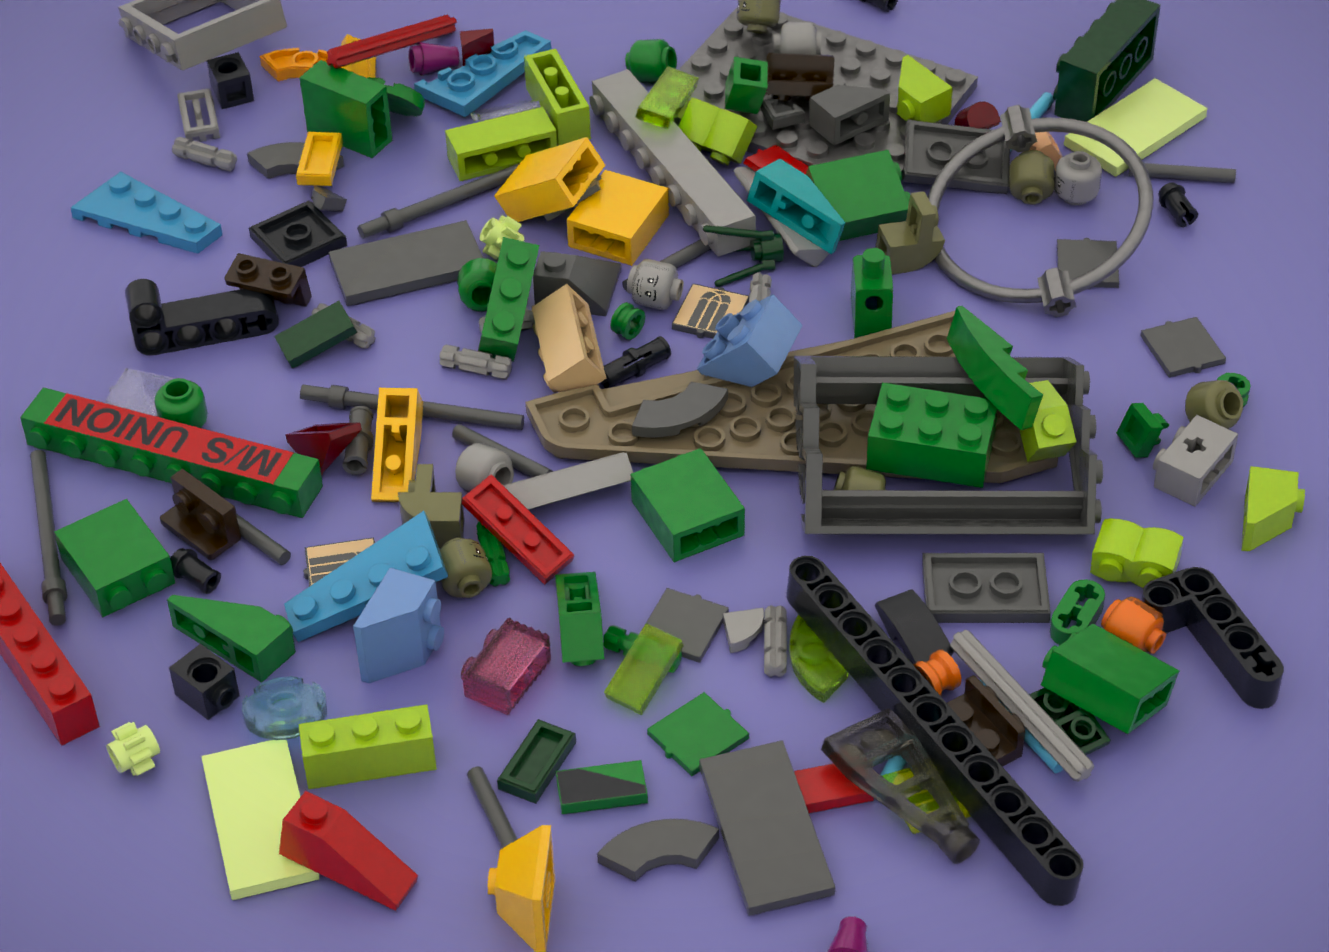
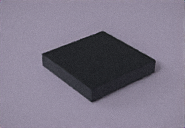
M310 200L249 227L250 238L273 261L303 267L328 255L329 251L347 246L346 236Z

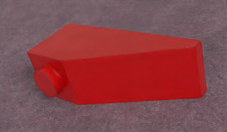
M308 791L302 794L283 818L279 848L280 855L395 911L418 880V875L345 809Z

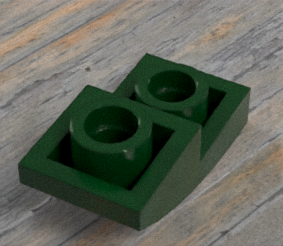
M1045 687L1029 694L1085 755L1110 743V738L1091 713L1080 709L1075 704Z

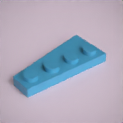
M525 30L492 46V52L489 54H475L465 59L466 65L454 71L448 67L437 72L438 78L429 83L424 79L414 83V90L420 93L424 99L466 117L525 72L524 56L551 50V41Z
M119 172L70 207L74 219L84 221L87 217L98 221L99 226L109 229L117 225L127 228L130 235L141 238L142 236L152 235L158 238L159 243L197 254L223 235L221 224L123 172Z
M422 511L284 603L289 623L293 628L292 634L298 642L360 616L389 568L429 578L436 582L448 577L433 529L425 511Z

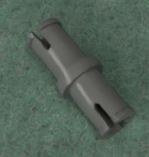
M356 406L350 410L349 423L360 422L362 428L359 434L345 448L342 467L347 473L352 475H359L367 470L368 451L371 450L374 442V436L371 432L374 414L372 410L365 406Z

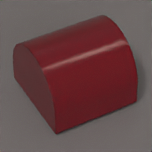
M981 101L961 110L956 115L954 125L991 129L999 125L1001 120L997 109L992 104Z

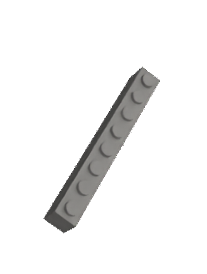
M627 69L593 80V95L590 96V105L594 114L599 115L604 120L610 133H615L620 139L624 150H629L635 157L639 168L645 169L651 176L653 184L668 188L670 205L677 207L682 213L688 226L692 225L698 232L702 243L709 245L718 257L750 246V240L754 238L720 235L703 231L705 225L756 231V215L635 76Z

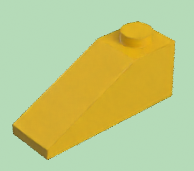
M379 387L371 493L372 502H399L398 492H408L409 480H415L423 416V400L418 388Z

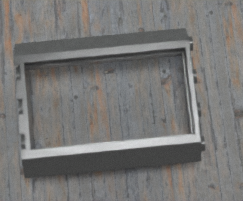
M794 356V406L796 407V414L803 417V420H796L795 428L799 458L805 460V464L798 465L799 493L802 504H805V514H801V525L804 533L1095 534V523H1100L1102 516L1101 501L1096 499V484L1102 483L1103 464L1101 460H1097V454L1089 449L1090 439H1094L1096 436L1095 415H1090L1091 409L1083 405V395H1088L1090 389L1089 372L1084 371L1083 364L1070 357H1012L1028 370L1025 378L1028 383L1049 380L1068 405L1077 441L1068 451L1074 491L822 490L823 453L819 449L820 408L817 404H877L882 382L986 398V396L972 382L956 357Z

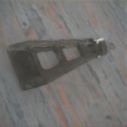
M890 708L824 738L821 751L848 780L936 842L942 852L954 864L963 862L978 848L980 839L969 828L967 819L921 742ZM898 755L906 761L914 777L896 785L876 773L873 767ZM926 789L936 800L940 808L926 814L908 801L907 798Z

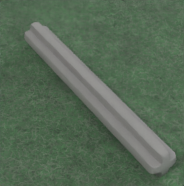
M970 631L957 632L950 643L953 651L986 686L993 689L1003 705L1021 719L1028 732L1074 781L1079 782L1089 778L1091 771L1094 769V764Z

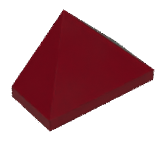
M360 422L315 424L285 436L287 443L297 454L319 459L322 475L359 434L362 428Z

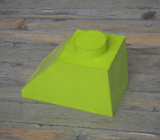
M906 55L902 58L897 114L905 121L915 120L935 123L951 115L953 87L911 56Z
M1049 380L1032 382L1030 384L1040 391L1043 397L1033 426L1020 430L1027 462L1065 456L1077 442L1068 405Z
M1250 466L1244 500L1241 551H1251L1292 528L1295 512L1302 513L1305 499V489L1298 488L1299 472Z

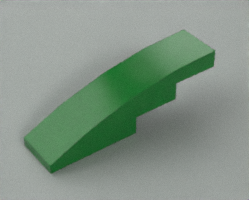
M964 306L956 307L947 341L958 362L976 387L1005 417L1020 430L1031 428L1043 394L1025 380L1028 370L1010 356L1013 346Z

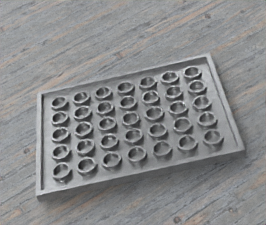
M736 8L653 98L677 126H679L691 97L727 110L725 109V83L733 58L741 57L766 61L767 54L774 53V34H781L783 24L787 22H813L801 20L780 12L778 24L767 28L765 34L747 32L746 25L738 22ZM813 23L816 31H821V55H833L835 58L833 86L846 85L888 90L890 92L889 120L837 145H833L809 125L810 101L805 100V96H792L791 100H778L779 104L793 107V104L799 106L805 112V122L774 130L763 115L761 107L758 114L727 110L749 119L758 126L746 152L756 154L758 149L765 150L777 145L791 154L792 157L811 166L889 149L893 162H897L900 166L903 180L905 127L907 121L897 114L902 58L906 55L911 56L953 87L951 115L935 122L939 124H948L977 88L978 76ZM765 95L763 100L771 99V95Z

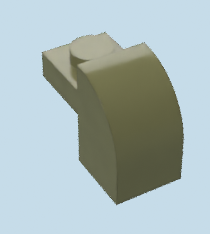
M924 191L910 194L906 221L880 224L878 227L875 248L881 249L885 255L890 257L892 274L911 272L926 266L938 256L944 246L945 239L937 226L939 222L937 208L935 205H931Z
M417 464L416 480H409L408 492H398L402 525L422 511H425L438 547L441 548L451 539L463 538L465 518L464 508L461 504L462 492H436L433 464Z

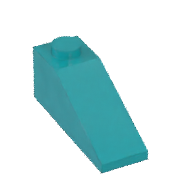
M778 159L757 170L746 201L826 252L833 254L836 251L845 222L812 180L782 159Z

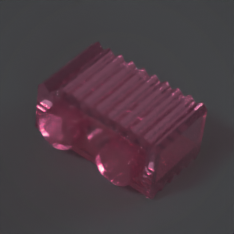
M507 618L498 630L492 629L487 634L483 649L476 658L471 656L465 661L461 670L464 696L501 713L510 715L511 710L519 703L520 698H523L524 693L528 692L529 687L537 680L538 675H541L542 670H545L546 665L550 663V637L547 633L542 634L539 630L535 631L532 627L528 628L525 624L521 625L518 621L514 622L511 618Z

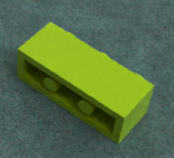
M556 48L524 56L526 89L536 107H544L553 123L557 134V145L559 146L585 137L591 139L589 105Z
M544 107L445 130L447 157L459 181L498 172L521 163L526 155L557 146L556 129Z
M427 704L299 724L302 758L308 790L437 770Z

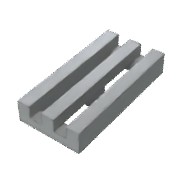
M211 89L177 94L185 138L190 139V142L193 141L192 137L199 136L200 141H206V135L213 134V139L220 138ZM200 98H205L210 125H204L199 103ZM187 100H192L197 127H190L185 102Z

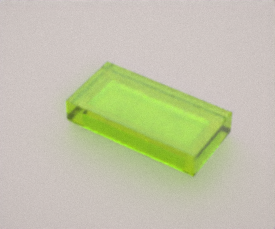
M645 623L605 689L604 694L606 698L642 715L684 646L682 640Z

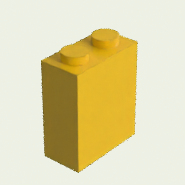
M588 137L526 155L494 197L506 215L517 222L571 208L576 205L593 180L605 167V163Z
M604 170L599 180L601 190L579 202L567 218L568 247L632 266L669 216L668 188Z

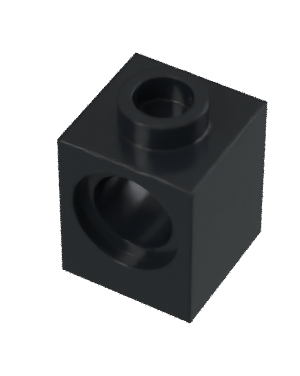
M239 52L207 60L211 88L222 109L254 101L250 73Z
M199 644L169 667L175 695L207 720L211 719L221 710L228 708L240 696L234 668L202 644Z

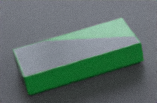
M641 760L556 771L561 814L648 803V793Z

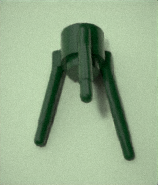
M710 225L703 227V231L707 233L754 238L750 240V246L733 252L750 251L752 260L759 261L760 263L716 280L715 286L717 287L735 282L757 272L775 270V262L783 261L784 248L782 237L779 233L774 234L773 230L755 231Z

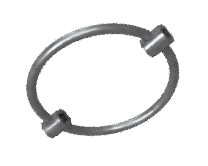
M1020 105L1007 107L1005 113L1000 115L1002 127L989 131L966 145L951 158L938 174L927 196L931 205L936 206L937 211H939L940 202L950 181L967 162L982 151L1006 140L1007 148L1016 150L1019 153L1030 150V147L1037 142L1035 133L1065 132L1082 135L1106 145L1116 152L1129 166L1134 175L1139 195V205L1134 225L1116 252L1092 271L1070 280L1068 271L1060 270L1058 267L1045 270L1042 276L1037 278L1039 288L1014 289L979 280L961 269L947 254L944 246L934 260L950 279L972 293L985 298L1010 303L1043 302L1045 314H1052L1055 317L1065 316L1069 314L1071 309L1076 307L1075 294L1093 287L1112 275L1133 255L1147 232L1153 209L1151 179L1144 163L1134 149L1114 133L1100 126L1075 119H1032L1029 108H1023Z

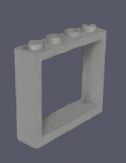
M134 0L118 7L121 15L119 26L124 28L126 37L182 71L287 28L280 0ZM220 1L236 9L231 13L179 34L164 26L166 23Z

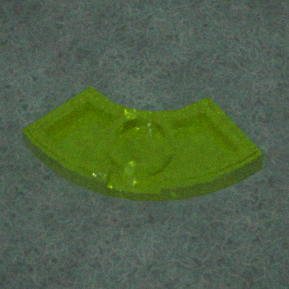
M798 614L790 634L789 653L791 665L801 685L812 696L825 703L848 679V672Z

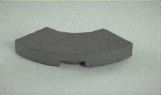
M287 142L264 146L248 152V162L268 179L282 174H296L305 143ZM341 155L339 156L336 170L344 166L343 156Z
M690 382L683 392L672 398L659 401L643 400L632 424V435L650 438L678 435L680 430L695 424L702 426L714 418L723 408L728 399V389Z
M662 819L642 823L623 831L604 845L597 853L598 863L633 881L639 879L648 870L664 865L681 864L697 869L718 841L719 828L687 819Z

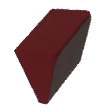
M493 29L460 31L463 66L466 65L465 59L475 54L482 55L492 52L491 47L494 46Z

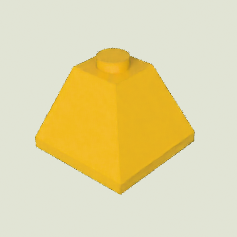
M541 825L500 849L497 868H490L488 873V895H495L497 914L535 952H546L555 887L551 825Z

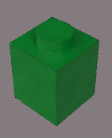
M741 57L733 58L725 83V109L753 114L759 113L767 90L768 62Z

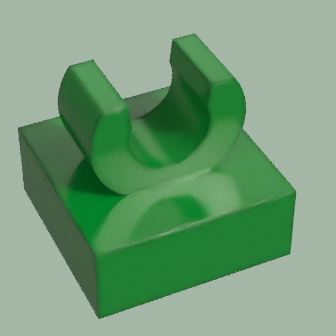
M1131 403L1116 434L1136 458L1148 457L1154 445L1160 444L1161 439L1159 435L1162 429L1169 427V423L1161 414H1152L1144 403Z

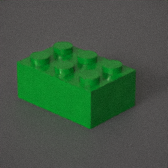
M882 382L868 433L866 469L983 488L995 438L998 409L987 398Z

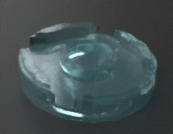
M294 676L278 677L262 682L253 688V695L249 698L246 695L242 701L244 724L249 732L265 739L285 740L300 737L299 724L321 721L327 716L326 693L321 686L313 681L312 685L305 684L303 678Z

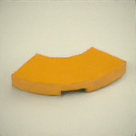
M288 48L263 54L260 56L261 66L273 78L281 81L301 77L318 61L323 60L326 62L328 55L327 51L318 50V53H314L312 51L300 52V48Z

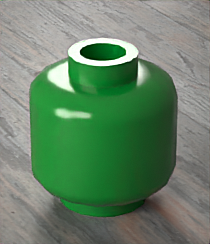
M664 39L637 40L631 46L630 52L626 54L625 65L626 69L640 83L665 82L671 76V73H674L676 70L677 55L675 49L670 47L669 43Z
M476 258L462 266L458 273V293L461 301L468 308L480 312L487 311L497 267L496 262L487 258Z
M183 378L172 379L156 392L154 403L157 417L202 428L206 423L208 412L202 388L195 382Z

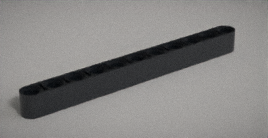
M800 556L794 559L789 566L786 593L789 604L900 734L909 741L911 747L1045 902L1052 905L1063 906L1073 901L1077 894L1084 867L1079 853L820 559L813 556Z

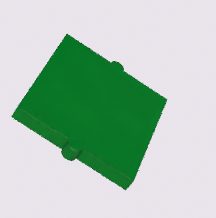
M705 692L647 728V734L665 751V757L668 759L673 758L691 776L700 772L699 759L728 753L749 739V733L731 717V711L729 709L723 710Z

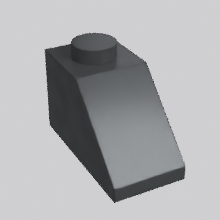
M846 85L833 86L810 97L809 125L833 145H837L888 121L890 92L886 89Z

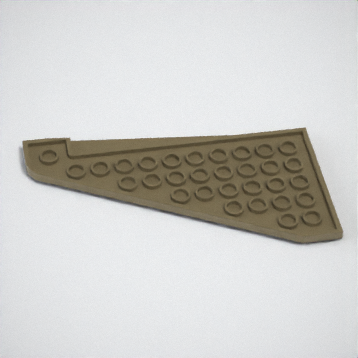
M955 311L850 340L790 351L778 374L753 387L702 375L698 370L605 389H600L599 385H593L526 401V414L543 447L555 457L561 459L596 460L624 452L627 453L630 462L658 464L701 448L714 467L798 472V465L805 464V460L799 458L796 444L795 423L796 420H803V417L796 414V407L794 406V356L956 357L947 341ZM690 382L728 389V399L723 408L714 418L702 426L695 424L680 430L678 435L650 438L632 435V424L643 400L659 401L672 398L683 392ZM817 404L820 408L819 449L823 453L822 473L839 474L840 471L846 473L847 469L851 466H859L866 469L868 433L876 404ZM998 410L995 438L985 477L986 483H1003L1057 467L1058 457L1027 462L1019 428ZM875 471V472H878V473L883 474L884 477H898V478H916V479H923V478H917V477H911V476H904V475H898V474H892V473H886V472Z

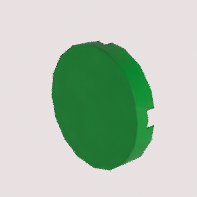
M368 78L381 84H385V80L381 78ZM394 83L393 86L386 85L389 112L405 116L422 115L426 102H424L425 99L420 93L400 83Z

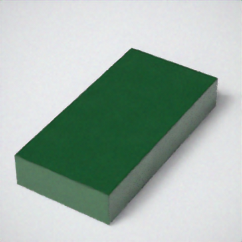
M337 301L274 337L293 369L353 336L357 331L340 301Z
M538 719L497 779L498 789L536 804L555 776L556 771L559 770L576 744V733Z

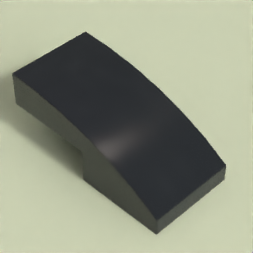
M913 589L876 602L874 605L891 640L898 639L906 657L912 664L918 661H928L929 656L937 650H944L950 656L954 653L933 614Z

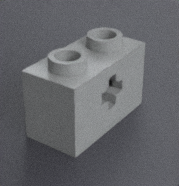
M1196 415L1186 427L1181 426L1177 430L1172 444L1167 449L1162 448L1155 457L1153 469L1156 470L1154 488L1196 507L1233 462L1238 433Z

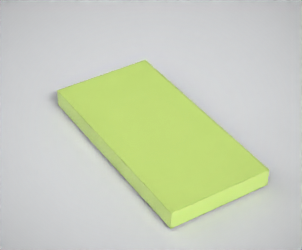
M1154 78L1087 122L1100 126L1123 139L1142 160L1205 119L1207 108ZM1068 133L1065 135V147L1074 152L1083 151L1095 157L1100 162L1101 168L1113 176L1117 177L1129 169L1125 161L1106 145L1078 134Z
M286 737L201 756L231 899L236 900L320 880L319 873L279 854L283 818L300 798Z

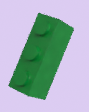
M503 237L478 351L493 354L492 358L500 355L509 357L514 362L539 245Z

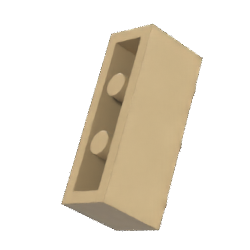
M565 284L531 307L535 321L532 326L540 344L538 354L544 362L546 371L543 377L547 386L554 393L597 385L606 379L589 304L568 284Z

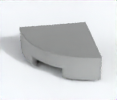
M764 608L723 613V624L730 653L746 649L749 646V642L762 632L764 628Z

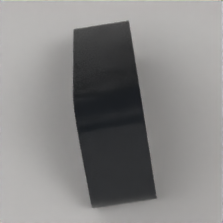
M137 279L128 284L125 289L135 346L144 355H159L266 335L274 331L279 323L273 295L247 289L162 304L157 284L152 280Z
M1190 567L1152 580L1145 585L1141 601L1163 615L1164 625L1162 631L1169 633L1187 627L1247 705L1253 708L1264 709L1275 704L1278 699L1284 666L1209 570L1201 567Z

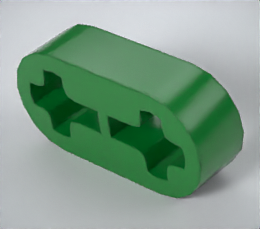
M1083 579L1075 581L1069 586L1051 618L1050 636L1055 643L1061 645L1074 632L1079 633L1092 623L1096 624L1102 614L1105 600L1104 588L1099 583ZM1089 598L1084 606L1079 605V601ZM1072 620L1076 621V625H1072L1070 629H1067Z

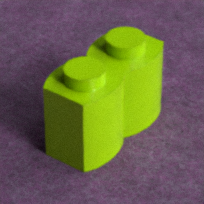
M691 97L678 127L700 152L701 150L711 152V159L728 166L730 161L741 164L758 126L743 116Z
M1104 519L1092 552L1090 573L1106 581L1132 582L1144 588L1148 582L1177 571L1184 537L1164 528H1142L1133 522L1123 519Z

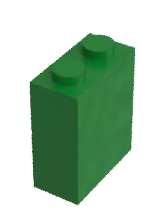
M323 60L318 61L299 77L307 132L342 133L343 147L370 158L375 157L393 140L386 85L343 68L336 69L333 65L329 66Z
M889 149L808 166L806 175L845 222L839 241L878 233L880 224L906 221L910 193L908 191L904 192L901 184L902 174L900 166L897 162H893Z
M701 448L630 474L631 501L673 562L745 536V508Z
M124 499L54 531L62 561L102 617L175 584L169 554L128 499Z
M1092 623L1079 633L1074 632L1071 634L1068 640L1058 647L1053 646L1050 648L1042 664V667L1046 670L1041 686L1122 732L1129 734L1167 706L1179 670Z

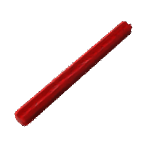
M446 14L338 46L327 51L328 59L326 62L329 66L333 65L337 69L409 47L418 42H425L456 31L455 24L457 20L455 17L450 18Z

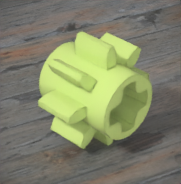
M503 215L500 216L499 220L494 217L489 219L480 234V241L486 244L483 252L497 260L503 237L524 242V235L518 232L522 224L509 216L504 217Z
M128 722L111 731L115 740L108 743L106 748L114 766L120 773L130 769L133 776H139L155 767L151 758L160 754V748L154 734L147 725L137 729L134 722Z

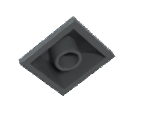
M541 251L533 273L535 304L565 284H568L589 304L591 315L606 316L620 275L621 263L578 255Z

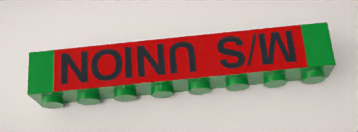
M44 387L20 417L27 445L34 446L35 448L57 452L71 458L83 459L105 467H113L171 484L170 477L184 469L221 497L273 510L280 514L303 518L323 487L319 459Z

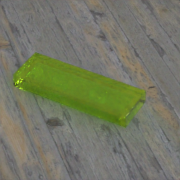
M667 67L638 106L636 118L668 129L697 88L699 77Z

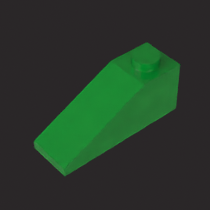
M596 572L555 575L562 662H571V664L576 666H586L595 663L596 660L604 659L602 618Z
M173 594L167 599L174 628L261 683L296 653L292 634L293 628L288 620L281 615L275 616L260 606Z

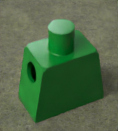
M868 248L863 252V255L853 257L851 305L854 338L892 328L893 281L890 257L885 255L879 248ZM868 297H877V309L873 310L866 307V299Z

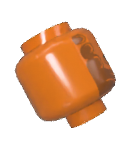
M1135 597L1115 600L1106 610L1101 621V626L1104 630L1146 653H1156L1166 638V633L1162 631L1164 625L1163 615Z

